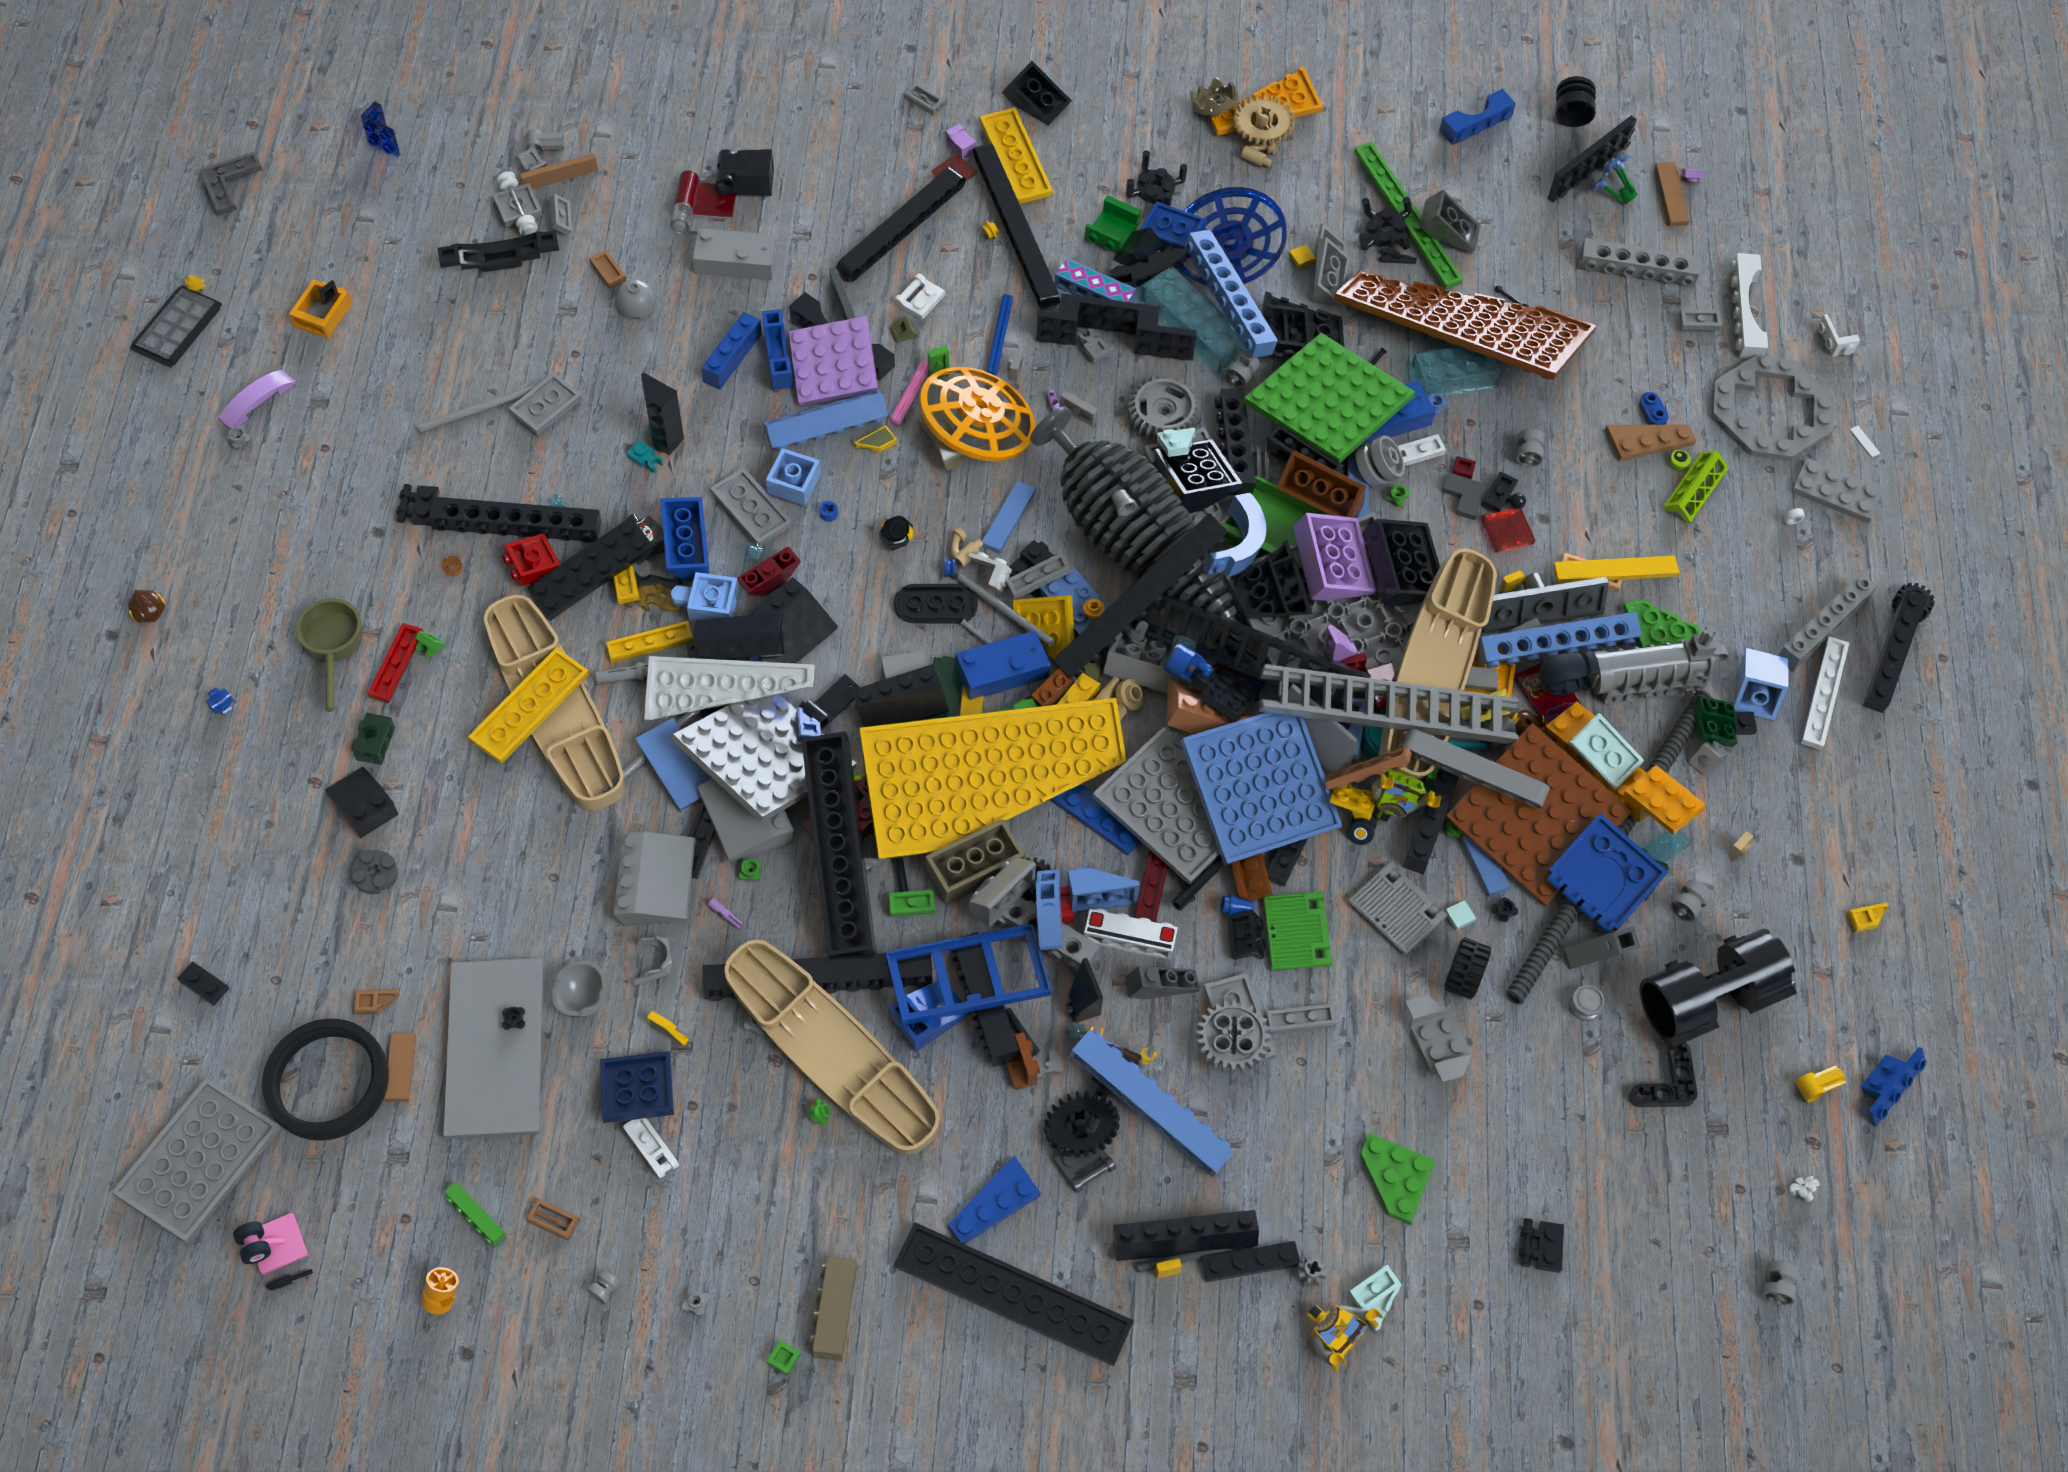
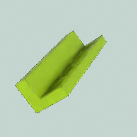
M1717 450L1700 453L1663 507L1666 512L1678 511L1686 523L1692 522L1729 469ZM1716 462L1720 467L1717 473H1715ZM1707 475L1709 476V485H1708V487H1706V477H1707ZM1697 489H1700L1699 500H1696ZM1688 503H1690L1689 513L1685 509Z

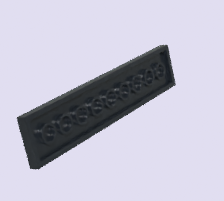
M914 1222L894 1263V1267L1113 1367L1134 1320L916 1222Z

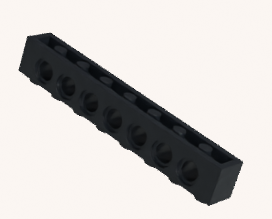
M444 497L433 498L429 516L432 528L439 531L452 530L461 533H490L501 536L515 535L524 538L544 533L547 539L578 540L582 542L596 541L599 538L602 522L600 511L596 509Z

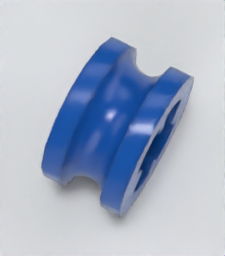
M825 501L820 505V517L824 521H833L838 517L836 503ZM826 509H828L829 511L832 510V513H830V512H826V513H825V510H826Z
M945 558L944 577L948 575L955 577L956 559L949 561L948 558Z

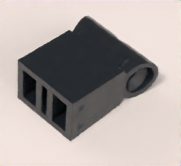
M724 149L719 152L718 172L715 180L716 193L722 196H728L734 192L737 195L772 196L774 180L772 149L738 150L736 153L732 150Z

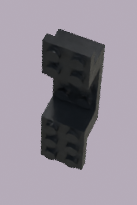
M1061 293L1058 312L1038 310L1036 340L1046 343L1075 345L1078 327L1123 332L1126 334L1131 333L1136 334L1134 353L1193 361L1197 330L1158 325L1160 306Z

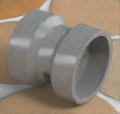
M601 1270L597 1275V1281L591 1283L587 1291L595 1299L606 1304L610 1299L612 1291H616L621 1283L607 1271Z

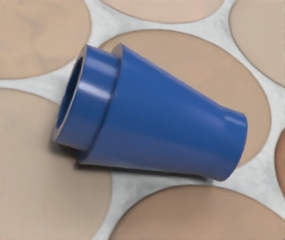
M1231 894L1223 896L1221 900L1220 911L1226 914V916L1250 910L1254 911L1255 909L1254 902Z

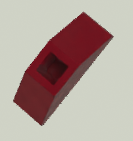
M788 546L742 574L737 580L749 595H768L788 581L801 563V560Z

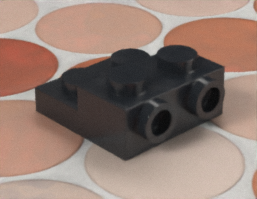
M1033 540L1020 552V557L1009 566L1012 569L1010 577L1055 555L1049 552V548L1044 542L1040 541L1038 543ZM1040 588L1030 592L1035 598L1042 594Z

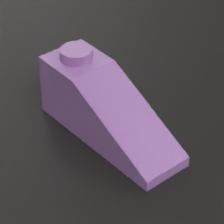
M1328 625L1322 655L1338 662L1356 655L1357 649L1354 643H1350L1348 637L1333 625Z

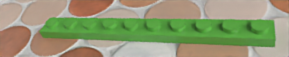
M1369 142L1355 147V155L1392 211L1398 213L1403 211V198L1408 197V195L1374 144ZM1411 201L1412 213L1404 219L1406 232L1445 290L1461 285L1463 282L1462 276L1438 240L1432 238L1419 226L1422 216Z

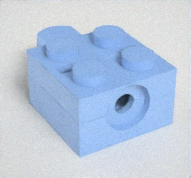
M695 572L692 587L677 585L672 589V602L674 606L687 608L689 621L691 622L702 619L733 617L739 593L738 580L734 577Z

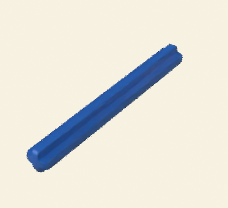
M1007 294L1002 296L986 369L988 373L995 376L998 372L1013 302L1012 295Z

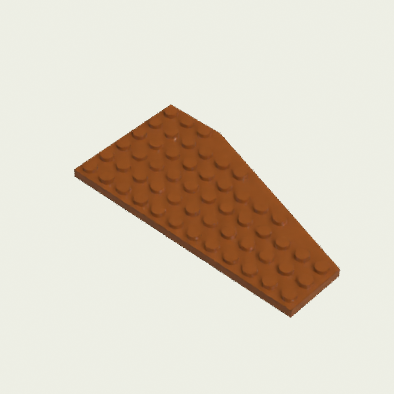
M1358 271L1335 293L1334 298L1335 301L1340 302L1342 305L1355 307L1361 312L1374 314L1380 319L1393 321L1397 325L1407 326L1416 332L1429 334L1435 339L1448 341L1451 345H1459L1467 348L1468 351L1481 353L1487 358L1500 360L1506 365L1522 368L1525 372H1533L1541 375L1544 379L1552 380L1559 375L1596 329L1594 324L1536 305V308H1531L1518 303L1510 304L1505 303L1503 298L1475 293V296H1469L1455 291L1448 292L1443 291L1444 287L1415 281L1414 285L1398 280L1383 279V275Z

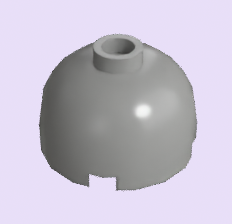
M636 279L628 280L617 290L616 304L622 316L632 320V317L644 319L655 310V295L653 289L646 282Z

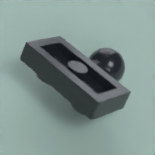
M1500 471L1483 498L1481 505L1500 513L1507 501L1510 502L1513 508L1522 509L1526 505V497L1521 493L1512 494L1517 486L1518 479Z

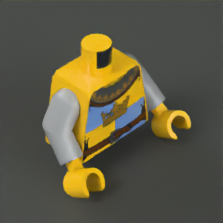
M1315 1304L1306 1315L1317 1324L1311 1333V1341L1316 1356L1331 1365L1334 1372L1339 1371L1337 1366L1339 1363L1346 1365L1344 1356L1364 1334L1368 1327L1367 1323L1370 1322L1372 1327L1377 1328L1379 1324L1374 1319L1377 1317L1383 1318L1380 1311L1376 1308L1365 1310L1345 1305H1333L1325 1313Z

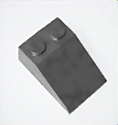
M1443 189L1427 198L1419 225L1422 230L1434 239L1471 253L1475 252L1480 224Z

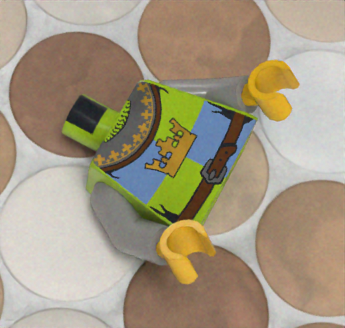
M1392 769L1381 774L1380 778L1372 782V797L1380 809L1377 817L1382 821L1387 822L1392 814L1402 818L1406 817L1410 812L1425 805L1433 808L1440 806L1441 796H1435L1433 791H1429L1426 794L1422 781Z

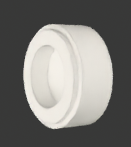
M1797 508L1786 512L1783 518L1786 524L1792 525L1803 521L1805 514L1803 509Z

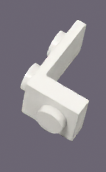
M1828 314L1822 316L1818 324V331L1822 334L1825 346L1830 351L1832 357L1854 353L1860 342L1858 335L1839 338Z
M969 552L968 557L974 562L994 568L988 585L996 591L1003 593L1004 588L1008 585L1006 579L1010 578L1012 571L1006 565L1007 562L997 557L994 560L989 559V556L982 552H977V554Z

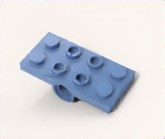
M1073 568L1071 573L1040 587V592L1044 597L1072 595L1074 633L1078 636L1095 620L1085 615L1083 611L1085 602L1090 599H1098L1102 602L1103 600L1076 568ZM1103 602L1106 610L1108 606Z

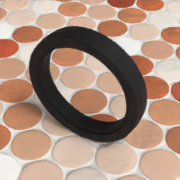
M342 1019L315 1020L296 1028L286 1035L270 1054L262 1076L264 1101L276 1122L290 1133L308 1140L324 1141L337 1139L354 1132L376 1113L388 1087V1063L378 1041L361 1026ZM342 1037L357 1042L367 1051L371 1062L370 1083L359 1103L343 1116L325 1122H308L291 1115L284 1107L280 1094L281 1078L290 1059L307 1044L322 1038Z

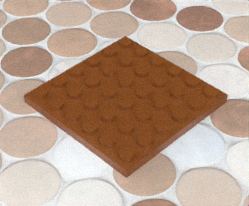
M1532 723L1495 763L1547 784L1550 790L1543 808H1533L1475 784L1445 818L1545 907L1564 887L1562 885L1557 890L1546 881L1551 875L1547 871L1600 813L1618 827L1632 810Z

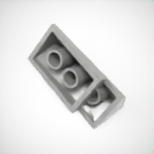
M1323 223L1320 224L1317 237L1311 302L1341 306L1342 304L1335 301L1334 298L1335 293L1346 284L1350 257L1345 253L1347 244Z

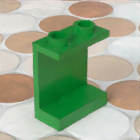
M1107 195L1104 199L1103 211L1092 226L1086 224L1084 239L1104 247L1108 251L1118 253L1130 234L1140 224L1141 210Z

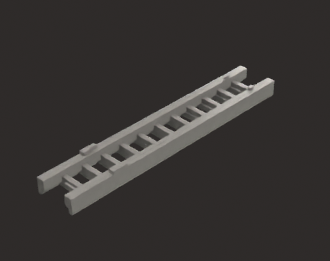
M1267 664L1261 669L1260 678L1280 681L1278 691L1280 701L1262 699L1259 703V711L1407 731L1408 729H1416L1429 734L1513 744L1518 740V735L1515 732L1502 731V710L1513 712L1517 708L1519 698ZM1288 682L1302 684L1301 704L1288 703ZM1310 685L1323 686L1322 707L1309 705ZM1331 688L1344 689V710L1331 708ZM1353 691L1365 692V713L1352 711ZM1374 693L1386 695V715L1373 714ZM1395 696L1407 698V718L1394 717ZM1417 699L1429 701L1428 721L1416 720ZM1439 702L1450 703L1449 724L1438 722ZM1460 705L1470 706V727L1459 725ZM1481 709H1491V729L1481 728Z

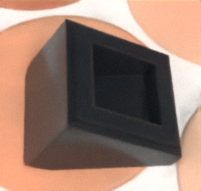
M331 280L315 293L314 298L322 305H325L338 295L335 282Z

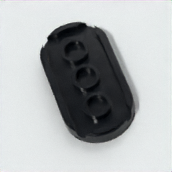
M909 584L898 591L894 597L895 613L900 619L908 623L959 624L964 619L967 622L973 618L978 608L976 594L969 590V587L962 584Z

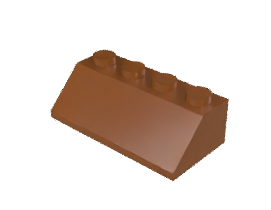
M1293 450L1277 485V489L1329 515L1358 518L1364 505L1366 486Z

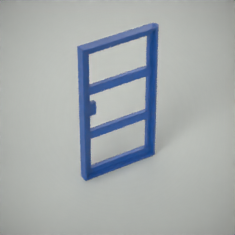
M1032 923L885 952L902 1025L1051 995L1050 984ZM1025 936L1039 987L1004 994L991 942ZM981 944L995 996L982 999L980 993L966 996L967 1002L954 1004L941 952ZM932 954L945 1006L909 1013L897 961Z

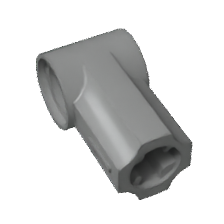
M530 129L526 133V150L534 147L539 155L543 150L565 149L564 134L542 133L538 129Z

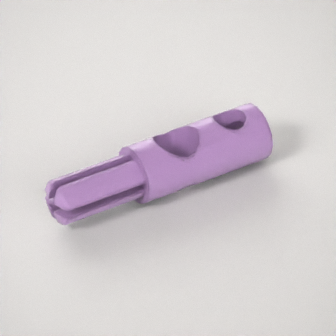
M1048 391L1047 397L1052 411L1060 408V404L1055 391Z
M713 898L710 900L708 906L720 914L723 919L729 921L737 929L743 925L717 899Z

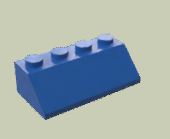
M702 497L661 498L660 506L666 570L686 581H694L695 572L709 574Z

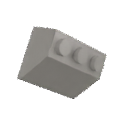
M1017 857L1011 862L1007 861L1001 867L999 874L995 877H990L986 881L985 887L980 892L976 891L970 897L969 912L990 928L1035 884L1036 864L1033 861Z

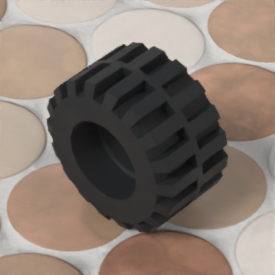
M1464 937L1460 941L1444 984L1445 990L1470 1000L1475 997L1491 955V947Z

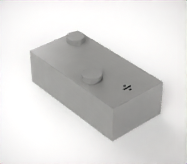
M698 228L693 254L695 274L772 280L777 255L776 235Z

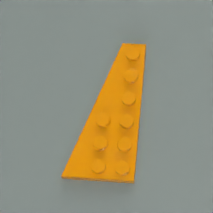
M1304 66L1298 68V71L1294 74H1287L1283 80L1273 82L1253 93L1251 97L1253 102L1256 95H1258L1259 100H1262L1265 94L1266 101L1273 95V102L1280 98L1279 105L1286 101L1285 109L1291 106V112H1294L1295 118L1322 112L1323 105ZM1238 105L1217 117H1211V124L1217 136L1237 131L1234 127L1233 117ZM1252 116L1250 121L1254 126L1256 122V117ZM1273 116V122H1272V123H1275V122H1277V120H1276V118Z

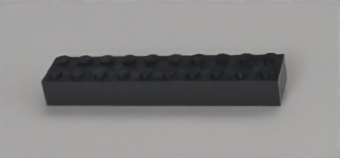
M845 731L801 738L828 956L877 954L849 737Z

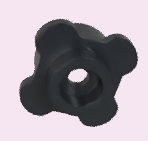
M1506 897L1491 907V911L1499 916L1501 922H1507L1511 916L1518 914V909L1514 903Z
M522 1007L505 1008L502 1011L504 1018L502 1027L505 1030L516 1027L518 1029L524 1028L525 1021L523 1020V1015L525 1014V1009Z

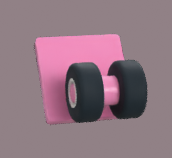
M293 1213L264 1225L258 1221L248 1222L237 1227L233 1232L235 1242L238 1245H245L240 1250L242 1262L244 1264L257 1263L262 1275L308 1256Z

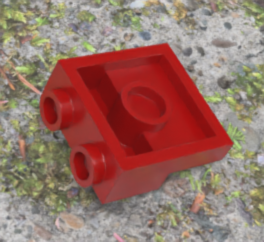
M544 533L505 544L504 554H502L504 564L511 567L510 574L514 582L518 581L520 586L536 582L540 579L541 575L547 574L561 565Z

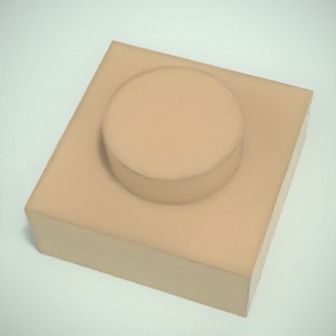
M1746 831L1733 845L1728 855L1734 860L1740 854L1745 856L1752 847L1749 843L1754 836Z

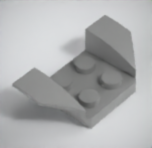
M1426 995L1405 1001L1412 1016L1410 1032L1428 1071H1437L1442 1083L1463 1077L1472 1053L1454 1015L1450 1013L1451 1010Z

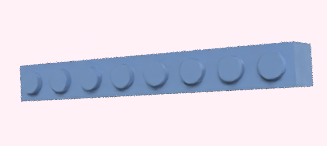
M1089 1029L1072 1049L1069 1056L1213 1177L1234 1152L1230 1149L1231 1145L1225 1139L1217 1138L1207 1124L1198 1122L1191 1110L1178 1105L1176 1098L1172 1094L1164 1093L1159 1089L1158 1083L1153 1078H1146L1135 1063L1126 1061L1122 1057L1123 1054L1114 1046L1110 1047L1107 1045L1101 1034L1096 1031L1092 1032Z

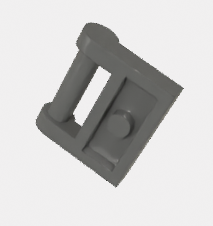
M1097 1149V1154L1095 1155L1089 1152L1088 1157H1084V1154H1081L1079 1158H1075L1074 1153L1068 1157L1065 1152L1054 1157L1055 1164L1076 1193L1083 1190V1186L1102 1174L1116 1169V1165L1111 1157L1108 1156L1105 1150ZM1099 1159L1101 1160V1165L1080 1178L1075 1177V1174Z

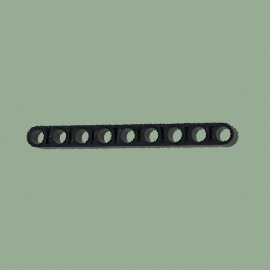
M951 167L946 168L844 255L836 265L838 272L851 282L857 280L958 193L965 185L966 177Z

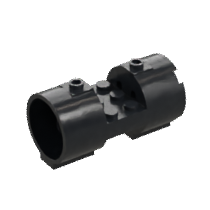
M1760 929L1740 938H1737L1736 935L1723 940L1724 945L1717 948L1719 972H1714L1706 977L1695 965L1687 962V960L1681 963L1678 960H1674L1665 964V970L1644 978L1640 983V999L1650 1024L1658 1035L1669 1042L1671 1047L1674 1048L1719 1028L1716 999L1730 994L1738 1004L1747 1008L1749 1014H1752L1797 994L1795 989L1796 982L1792 980L1791 974L1795 972V968L1789 952L1778 937L1774 939L1769 935L1770 930Z

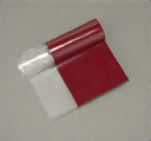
M690 170L683 171L680 174L670 223L671 229L677 233L697 234L698 228L730 231L737 194L734 192L728 196L719 195L715 191L714 183H700L699 176L695 172Z

